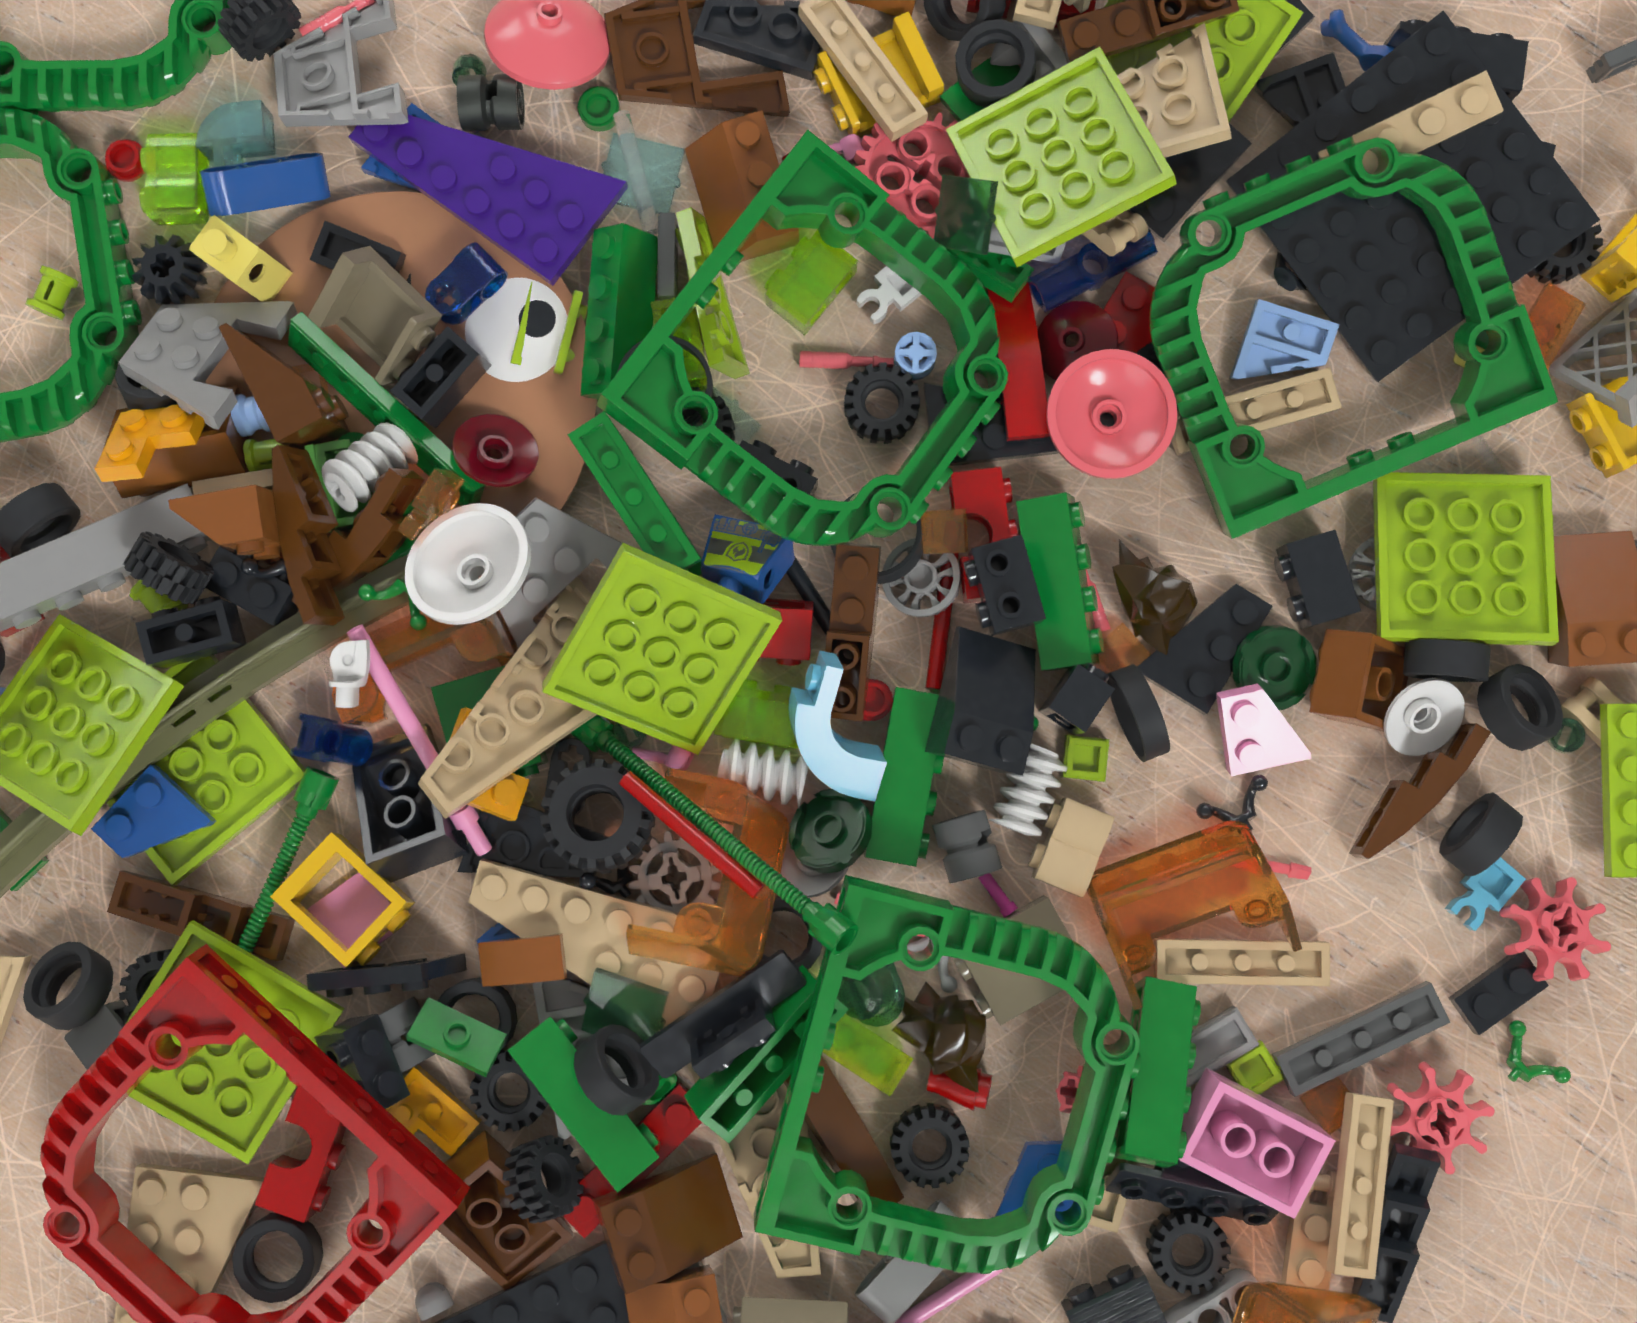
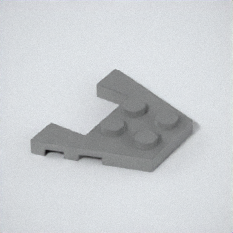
M375 0V4L361 12H358L356 7L342 14L343 22L324 33L319 27L273 53L278 116L286 127L395 125L409 123L406 97L399 82L362 93L357 41L397 29L393 0Z
M294 302L162 304L120 359L119 364L126 376L161 397L167 395L177 401L179 408L189 414L195 412L203 417L205 424L219 429L237 403L233 389L204 383L229 349L219 326L227 323L240 332L281 340L290 327V319L297 315Z
M536 497L515 516L525 528L530 540V567L518 592L500 609L518 648L538 625L533 618L596 558L608 569L622 544L620 541Z

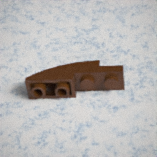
M1127 0L1061 20L1057 23L1068 64L1098 47H1101L1105 56L1109 57L1186 32L1203 23H1211L1237 13L1240 10L1237 0Z
M389 467L388 471L377 480L374 487L375 492L366 507L354 518L353 529L351 531L333 530L328 535L342 570L330 579L334 592L348 587L370 572L382 567L395 551L402 546L415 527L414 523L403 516L424 482V479L413 470ZM293 596L291 601L296 604L295 598Z
M852 543L836 545L830 625L826 635L825 652L837 654L844 670L833 704L831 718L863 721L879 597L878 579L881 546Z

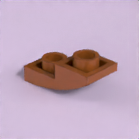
M562 933L478 943L482 987L545 982L567 978Z

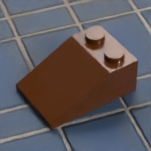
M225 323L219 326L276 442L284 446L305 450L306 445L335 441L350 432L344 419L349 417L348 412L337 395H330L322 386L319 387L263 345L229 324Z
M484 1130L444 1163L470 1187V1190L459 1207L436 1230L506 1290L516 1285L570 1241L574 1235L561 1216L542 1223H530L529 1218L522 1219L518 1216L521 1208L512 1209L509 1203L514 1197L512 1194L506 1196L504 1188L510 1186L509 1181L503 1180V1172L510 1170L504 1164L506 1158L512 1156Z
M717 1153L626 1186L618 1193L613 1191L593 1199L618 1283L626 1295L670 1278L743 1238Z

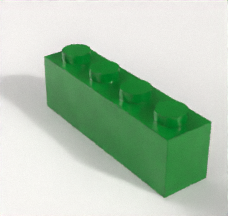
M624 223L594 229L580 396L597 399V401L601 393L617 374L625 354L634 345L642 341L653 328L658 265V236Z
M1067 492L1016 501L1020 532L1023 536L1046 617L1043 622L1035 624L1041 671L1069 669L1077 664L1081 666H1086L1087 663L1092 665L1100 664L1098 654L1104 653V641L1101 629H1094L1092 612L1098 610V602L1094 586H1088L1086 569H1091V556L1087 543H1081L1079 527L1085 526V516L1081 502H1075V497Z
M900 687L894 689L893 704L883 749V756L887 764L876 800L873 804L871 815L872 834L864 853L866 858L914 867L917 866L918 858L926 859L930 834L923 833L925 816L933 817L937 801V791L930 790L933 773L941 774L944 757L925 752L939 697L938 694Z
M803 965L799 969L806 977V985L772 1007L776 1031L771 1033L767 1041L758 1047L747 1049L737 1056L723 1071L713 1072L703 1080L700 1078L684 1095L697 1118L728 1143L735 1138L792 1073L817 977ZM838 997L831 1018V1023L835 1024L849 1010Z
M1148 976L1135 983L1130 1024L1138 1033L1140 1040L1138 1052L1141 1055V1064L1137 1077L1130 1079L1126 1093L1129 1097L1128 1111L1125 1119L1118 1121L1117 1148L1114 1158L1167 1168L1178 1164V1158L1181 1159L1184 1156L1187 1135L1185 1131H1181L1183 1113L1187 1114L1189 1111L1192 1097L1191 1088L1186 1086L1188 1069L1191 1070L1193 1068L1196 1058V1045L1191 1043L1192 1028L1198 1024L1201 1013V1002L1196 1000L1197 986Z
M550 1016L507 1051L618 1193L659 1158V1155L653 1149L659 1142L644 1123L636 1127L627 1114L623 1116L611 1115L599 1109L586 1097L577 1081L574 1070V1055L577 1050L572 1043L578 1037L563 1018L555 1023Z

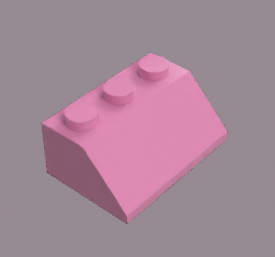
M1205 1068L1192 1093L1189 1111L1187 1114H1184L1181 1131L1186 1132L1187 1144L1183 1158H1178V1160L1295 1219L1336 1140L1319 1125Z

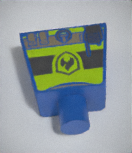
M715 514L701 561L702 578L763 604L795 560L793 542L768 531L759 523Z

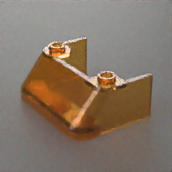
M666 767L665 779L671 785H674L675 788L686 795L698 807L705 809L707 814L717 822L733 825L732 834L734 837L738 838L758 857H761L766 864H769L770 867L781 874L789 836V822L781 811L736 781ZM723 874L716 905L701 902L686 905L676 917L673 932L628 924L626 930L628 952L631 955L741 976L763 960L777 893H774L773 890L765 885L758 896L752 899Z
M1225 821L1101 867L1094 871L1087 888L1092 906L1134 1011L1143 1007L1132 975L1147 970L1155 962L1157 952L1152 941L1154 938L1162 937L1233 910L1237 920L1249 928H1261L1278 922L1292 950L1295 952L1302 949L1290 902L1250 828L1240 821Z

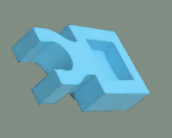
M1500 857L1483 872L1475 876L1465 875L1460 883L1468 889L1467 892L1462 896L1452 899L1444 909L1450 914L1457 915L1461 908L1467 905L1471 910V915L1463 925L1469 930L1476 931L1484 921L1486 908L1489 907L1492 911L1499 912L1526 878Z

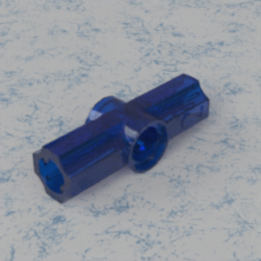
M1148 228L1146 236L1136 242H1127L1125 249L1114 256L1107 255L1094 243L1086 244L1079 253L1029 278L1028 283L1038 307H1041L1046 313L1086 291L1099 289L1107 280L1155 256L1158 252L1155 239ZM1088 259L1097 261L1102 267V273L1091 274L1087 272L1083 266V261Z

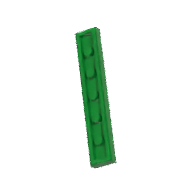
M303 312L290 319L289 347L375 427L380 423L387 422L403 430L416 449L418 455V463L416 465L460 506L480 503L485 485L471 479L459 468L454 459L453 452Z

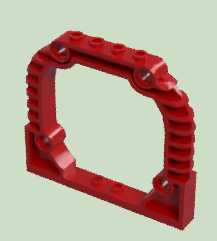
M207 944L183 960L118 1032V1037L63 1096L48 1119L45 1127L44 1142L41 1145L40 1161L46 1176L42 1187L47 1203L51 1208L43 1220L45 1235L61 1250L67 1260L75 1263L95 1282L100 1290L108 1293L138 1323H344L385 1279L388 1280L459 1207L470 1190V1187ZM171 1034L177 1037L181 1047L174 1043ZM244 1034L286 1071L288 1079L293 1084L309 1092L319 1102L321 1109L328 1116L338 1119L378 1156L367 1169L369 1198L347 1225L346 1235L348 1243L352 1247L305 1296L283 1310L262 1314H250L238 1302L227 1295L218 1293L199 1295L118 1221L120 1206L117 1196L109 1184L94 1169L97 1138L110 1115L155 1066L163 1070L176 1069L201 1050L204 1045H232ZM370 1220L378 1222L382 1229L373 1226Z

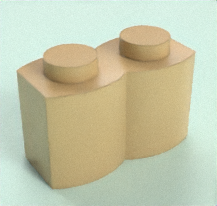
M1066 797L1062 798L1059 805L1056 803L1051 805L1047 813L1049 815L1048 819L1044 822V827L1049 828L1047 838L1044 844L1036 843L1028 866L1034 868L1032 878L1083 898L1115 817Z

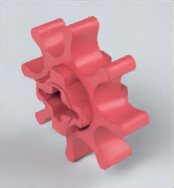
M1573 877L1556 882L1554 898L1546 894L1539 878L1526 880L1522 883L1521 888L1528 896V909L1523 910L1518 905L1512 904L1501 908L1499 911L1501 917L1513 919L1521 929L1519 941L1506 945L1504 952L1507 955L1522 953L1525 949L1533 952L1537 959V968L1533 973V979L1537 982L1554 977V965L1557 961L1564 965L1571 981L1587 979L1590 976V972L1582 963V950L1585 948L1593 954H1599L1611 949V944L1608 941L1594 938L1589 930L1591 917L1604 913L1606 911L1605 906L1599 903L1588 906L1584 910L1577 907L1572 897L1573 890L1577 885V881Z
M1421 1062L1418 1068L1422 1074V1084L1418 1090L1404 1092L1395 1083H1389L1387 1086V1091L1404 1103L1402 1114L1392 1120L1390 1136L1400 1132H1408L1410 1134L1409 1146L1437 1151L1441 1162L1440 1168L1445 1173L1451 1175L1455 1172V1167L1451 1161V1154L1456 1146L1469 1144L1480 1154H1484L1487 1151V1146L1480 1139L1471 1136L1470 1126L1480 1116H1493L1495 1110L1484 1100L1474 1104H1465L1463 1094L1474 1081L1473 1077L1462 1069L1457 1070L1450 1084L1438 1086L1435 1082V1069L1428 1063ZM1437 1109H1439L1443 1114H1439V1115L1437 1116V1113H1438V1110H1437ZM1436 1121V1122H1437V1123H1435L1436 1127H1435L1432 1123H1430V1122Z

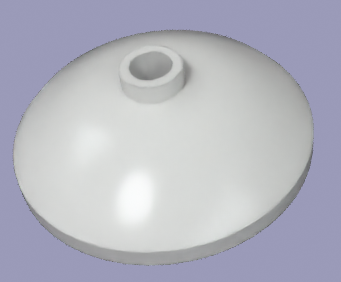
M483 503L469 504L444 513L423 530L409 552L405 567V585L411 600L426 616L445 624L473 623L494 614L515 596L527 576L531 561V544L528 534L513 514L496 505Z

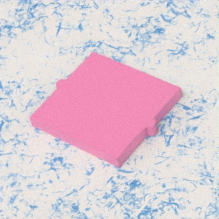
M358 872L307 910L349 949L391 902ZM388 931V932L381 938V940L378 942V944L382 943V942L385 941L387 938H389L390 936H392L393 933H391L390 931Z

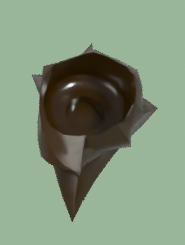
M1119 539V565L1112 568L1121 598V605L1130 620L1135 638L1140 635L1159 652L1167 655L1170 638L1182 629L1197 606L1198 600L1195 596L1192 582L1180 575L1173 565L1153 568L1149 557L1138 559Z
M925 982L914 1001L890 987L904 1017L892 1031L928 1058L933 1075H939L944 1072L957 1084L979 1093L977 1066L984 1054L986 1045V1015L979 1012L973 1000H959L958 995L941 998L927 982Z

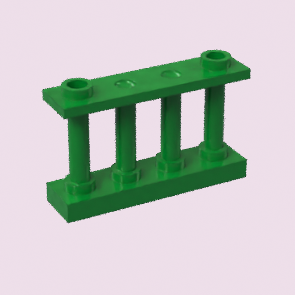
M603 411L567 434L642 551L701 576L702 558L607 413Z

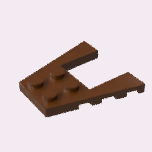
M637 0L604 14L619 101L749 114L763 110L764 115L789 117L790 107L783 70L705 82L700 81L688 9L704 7L706 0Z

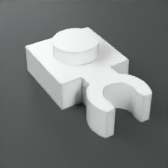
M885 266L874 275V281L879 288L863 291L858 296L856 305L860 308L868 301L876 302L879 305V309L870 316V321L872 324H877L885 318L889 305L893 303L901 312L922 294Z

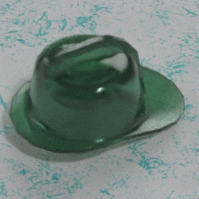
M894 963L874 971L861 981L843 976L837 996L849 1009L846 1012L848 1016L858 1019L863 1024L874 1027L889 1025L896 1020L902 1012L905 1002L904 988Z

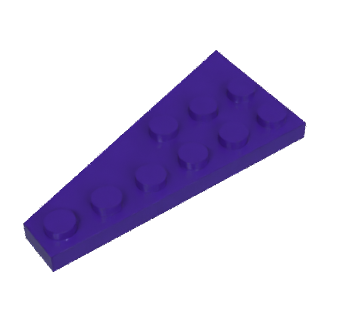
M409 114V123L357 125L348 136L351 142L552 286H554L593 235L594 229L599 227L628 189L627 181Z

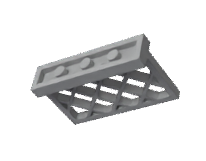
M1637 289L1549 366L1550 375L1585 394L1592 393L1596 400L1616 410L1618 420L1631 428L1637 425V363H1633L1632 356L1633 352H1637V340L1631 341V330L1637 329V317L1630 318V313L1637 308ZM1625 331L1626 342L1599 346V340L1606 334ZM1627 353L1626 365L1600 367V357ZM1594 358L1595 369L1578 372L1569 369L1575 361ZM1628 376V381L1615 393L1601 385V380Z

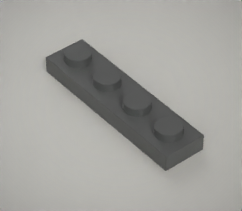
M1425 981L1272 1054L1281 1071L1290 1094L1296 1097L1451 1022L1432 983Z

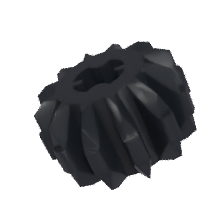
M155 235L154 247H150L146 243L141 244V249L145 255L143 258H131L133 264L140 269L131 276L135 283L142 286L140 291L148 300L155 298V302L160 306L162 304H170L171 302L174 304H185L186 295L193 299H199V294L194 288L196 285L208 284L207 278L200 274L208 266L204 260L189 250L192 243L185 244V241L177 235H172L168 241L162 235Z

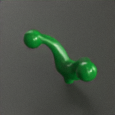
M397 578L390 587L382 591H375V588L370 584L361 585L358 595L364 601L386 600L403 592L408 594L405 581ZM408 594L411 615L410 626L414 630H422L427 626V618L420 614V610Z
M1514 1020L1509 1024V1032L1513 1035L1506 1063L1512 1070L1508 1075L1511 1081L1515 1082L1519 1077L1529 1082L1532 1078L1539 1075H1553L1555 1081L1562 1084L1570 1081L1571 1072L1566 1067L1548 1065L1526 1066L1521 1060L1522 1038L1527 1031L1526 1025L1519 1020Z

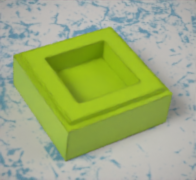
M1065 735L1062 763L1068 768L1066 772H1061V777L1105 782L1110 739Z
M1258 1040L1259 1045L1225 1066L1237 1084L1260 1095L1283 1081L1284 1078L1264 1043Z

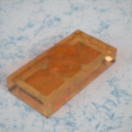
M1550 282L1543 287L1528 313L1547 370L1586 305L1583 301Z

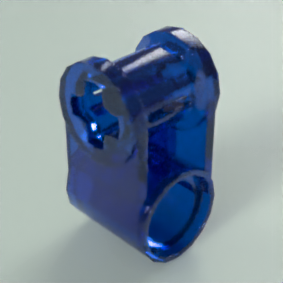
M474 242L464 247L454 260L429 283L426 288L425 298L442 314L440 319L442 322L449 325L461 324L484 301L492 297L504 285L508 272L483 247ZM447 296L455 299L454 303L450 306L443 302Z
M299 713L298 719L302 721L297 745L291 748L290 755L350 766H361L370 758L373 750V740L367 730L341 724L337 720Z

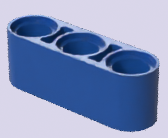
M323 153L290 155L207 168L200 171L209 216L234 215L319 201L331 197Z

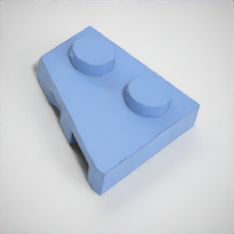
M1258 299L1255 301L1230 379L1239 380L1324 366L1327 363L1340 324Z

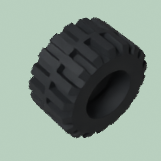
M595 759V763L588 764L586 760L576 762L577 768L570 771L567 767L560 772L563 777L557 783L552 780L548 786V789L551 791L549 797H543L541 806L544 808V815H540L541 825L546 831L544 836L563 860L584 872L593 874L594 871H598L602 874L612 873V869L615 868L622 870L629 866L628 862L634 857L638 860L643 854L641 850L645 844H650L653 837L650 833L652 827H655V817L651 811L619 785L623 776L629 772L622 764L613 761V764H609L605 759ZM606 793L615 796L621 802L624 809V816L619 829L612 836L601 841H588L582 838L574 825V818L579 805L585 799L595 794Z

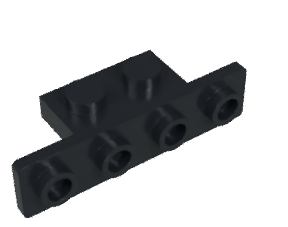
M778 950L640 1044V1052L659 1071L662 1078L670 1077L689 1063H691L693 1070L702 1080L713 1072L723 1071L737 1056L750 1047L754 1048L762 1045L767 1041L771 1033L776 1031L772 1007L806 985V977L784 950Z
M1178 1160L1176 1165L1167 1168L1154 1166V1169L1120 1163L1105 1181V1190L1107 1192L1121 1194L1126 1199L1154 1201L1162 1203L1168 1208H1187L1201 1211L1210 1217L1224 1216L1243 1220L1246 1224L1253 1226L1268 1224L1280 1212Z

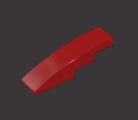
M1029 281L1012 303L986 288L990 302L993 303L995 308L997 333L1000 336L999 351L996 357L1005 364L1008 372V382L1000 394V402L1003 403L1007 441L1049 437L1046 419V387Z

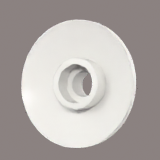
M1440 678L1423 679L1406 687L1391 702L1384 718L1383 728L1388 743L1399 753L1409 756L1425 755L1442 747L1454 736L1462 723L1465 703L1461 692L1452 683Z

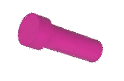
M990 873L978 878L999 906V911L1004 918L1018 908L1013 901L1009 900Z

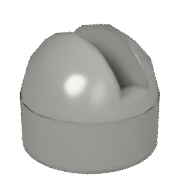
M438 1282L427 1283L417 1292L415 1298L416 1309L421 1321L429 1319L454 1305L449 1291Z

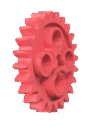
M939 112L933 122L927 119L926 123L893 142L890 141L876 122L871 130L873 137L864 135L860 143L864 150H857L854 155L853 161L859 164L855 168L889 194L886 202L897 211L903 212L907 219L917 227L923 228L931 238L936 241L937 234H939L945 242L949 241L952 237V229L959 233L960 230L967 226L965 220L972 221L977 214L973 207L976 204L970 177L946 131L947 128L958 122L954 120L947 127L943 126L942 113ZM907 143L916 145L920 149L921 155H909L903 145ZM887 157H893L895 162L888 161ZM947 167L951 169L956 179H944L939 174L938 168ZM917 174L924 177L920 183L913 180ZM884 176L894 178L898 182L899 189H887L882 184L881 178ZM942 195H948L949 200H945ZM925 200L929 202L933 207L934 213H922L917 208L916 201Z

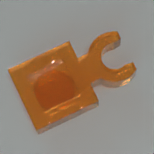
M434 469L412 502L413 511L405 517L398 531L411 541L418 538L423 530L434 521L436 516H441L443 513H448L452 510L460 498L459 489L465 480L453 471Z

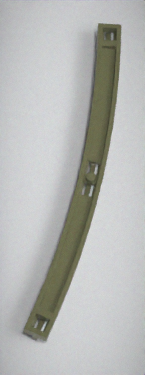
M409 554L370 572L348 587L335 592L345 618L334 626L303 624L300 612L186 683L103 805L137 779L150 765H155L207 725L262 688L347 638L348 635L346 633L352 628L361 624L365 628L409 605L408 594L405 592L386 600L364 601L358 595L360 586L364 584L372 585L375 591H382L390 587L397 578L405 581V567ZM227 685H230L232 687L226 693H224L223 695H221L213 701L211 697L212 695H214ZM194 709L196 713L176 727L174 722ZM33 806L27 808L0 833V898L54 847L71 834L72 831Z

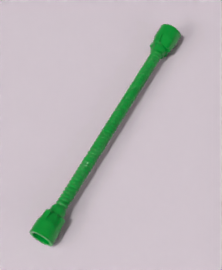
M596 715L571 732L575 738L591 751L598 752L600 749L604 753H609L628 771L631 770L686 819L712 839L713 842H716L720 848L728 852L732 858L748 869L757 879L773 890L774 893H777L781 899L785 900L799 914H802L803 920L810 927L808 933L832 954H841L854 941L859 928L853 921L830 903H826L823 907L820 903L813 902L803 892L799 891L798 888H795L790 881H787L774 868L766 864L761 857H758L738 838L734 837L733 834L722 827L709 814H706L698 805L694 804L686 795L675 788L674 785H671L656 770L652 769L651 766L618 740V736L613 733L612 728L614 725L605 717Z
M307 766L293 798L295 801H298L295 808V815L297 817L293 818L295 822H292V827H289L290 832H287L286 835L288 837L284 838L285 842L282 843L281 852L277 854L276 862L273 863L274 867L271 868V872L268 874L269 877L266 879L267 882L264 883L263 893L259 894L261 898L257 899L256 908H253V913L250 915L251 918L248 919L249 923L246 924V928L243 930L244 933L241 935L242 938L239 939L237 946L249 953L254 951L253 948L256 947L260 933L263 931L262 928L265 926V922H267L266 917L270 915L268 912H271V907L274 906L273 902L275 901L270 896L285 881V877L288 875L287 872L290 870L289 867L292 866L291 862L294 861V857L297 855L296 852L299 850L298 847L301 846V841H303L302 836L306 835L304 831H307V826H310L309 821L316 818L319 810H326L340 779L328 772Z

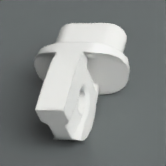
M370 640L342 642L331 652L330 667L334 679L329 680V686L336 687L335 707L353 708L359 706V687L366 686L370 670Z

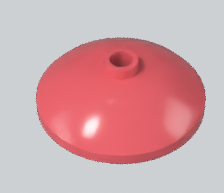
M500 0L491 9L485 22V46L492 61L506 75L528 86L559 90L582 85L597 76L605 67L609 58L610 45L605 20L585 0Z
M1099 350L1078 358L1060 374L1048 398L1046 409L1047 427L1055 448L1075 469L1096 478L1121 479L1146 470L1166 451L1176 429L1177 404L1170 383L1152 362L1126 350ZM1102 413H1110L1114 417V425L1104 426L1100 421V415Z

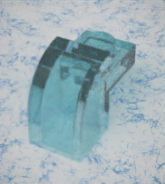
M261 100L224 104L213 110L203 120L198 130L196 147L210 161L209 168L243 163V158L276 155L273 115Z

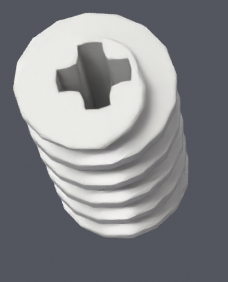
M387 422L380 423L374 428L373 432H367L360 441L353 442L348 447V450H342L336 455L335 459H329L322 466L323 482L329 494L341 508L347 512H354L358 508L357 501L361 503L369 501L371 498L370 492H375L374 487L377 480L388 471L389 467L408 469V463H418V455L412 441L403 430Z
M734 739L729 749L723 750L715 789L720 790L726 780H729L731 793L737 794L745 783L748 797L753 798L759 788L763 787L764 800L771 801L775 793L779 791L781 804L787 805L792 796L796 795L799 808L808 766L802 755H800L795 764H792L790 751L784 750L779 760H775L773 747L770 746L767 747L762 757H760L757 753L756 743H751L746 752L742 753L740 740Z
M1031 743L1023 776L1006 774V777L1015 784V787H1001L1000 793L1009 802L995 803L993 806L1003 816L1002 819L988 820L1027 836H1041L1043 831L1033 821L1034 819L1047 820L1049 815L1039 807L1040 803L1053 804L1055 801L1045 790L1047 787L1060 788L1061 783L1052 773L1053 771L1066 772L1068 768L1058 759L1059 755Z

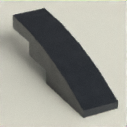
M1394 1143L1387 1163L1375 1280L1354 1278L1348 1307L1350 1314L1393 1323L1420 1257L1417 1242L1431 1210L1427 1197L1441 1165L1437 1152Z

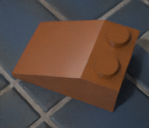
M1632 531L1554 536L1559 642L1553 646H1547L1548 663L1566 667L1636 663L1637 549Z

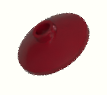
M1071 301L1056 307L1043 319L1037 331L1043 370L1054 380H1057L1060 374L1072 362L1086 354L1099 350L1118 349V332L1113 319L1104 309L1087 301ZM1072 333H1077L1079 335L1078 344L1074 347H1067V337Z
M496 414L478 415L466 420L455 432L452 443L453 456L459 468L471 479L493 487H508L523 482L534 472L539 457L537 442L530 431L516 420Z

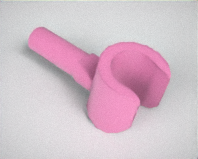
M855 134L845 136L839 143L828 145L838 154L843 153L845 160L850 164L856 163L853 161L856 151L864 150L860 144L862 139Z
M672 745L668 755L659 751L636 747L632 749L633 753L643 760L658 762L678 771L688 769L694 757V753Z

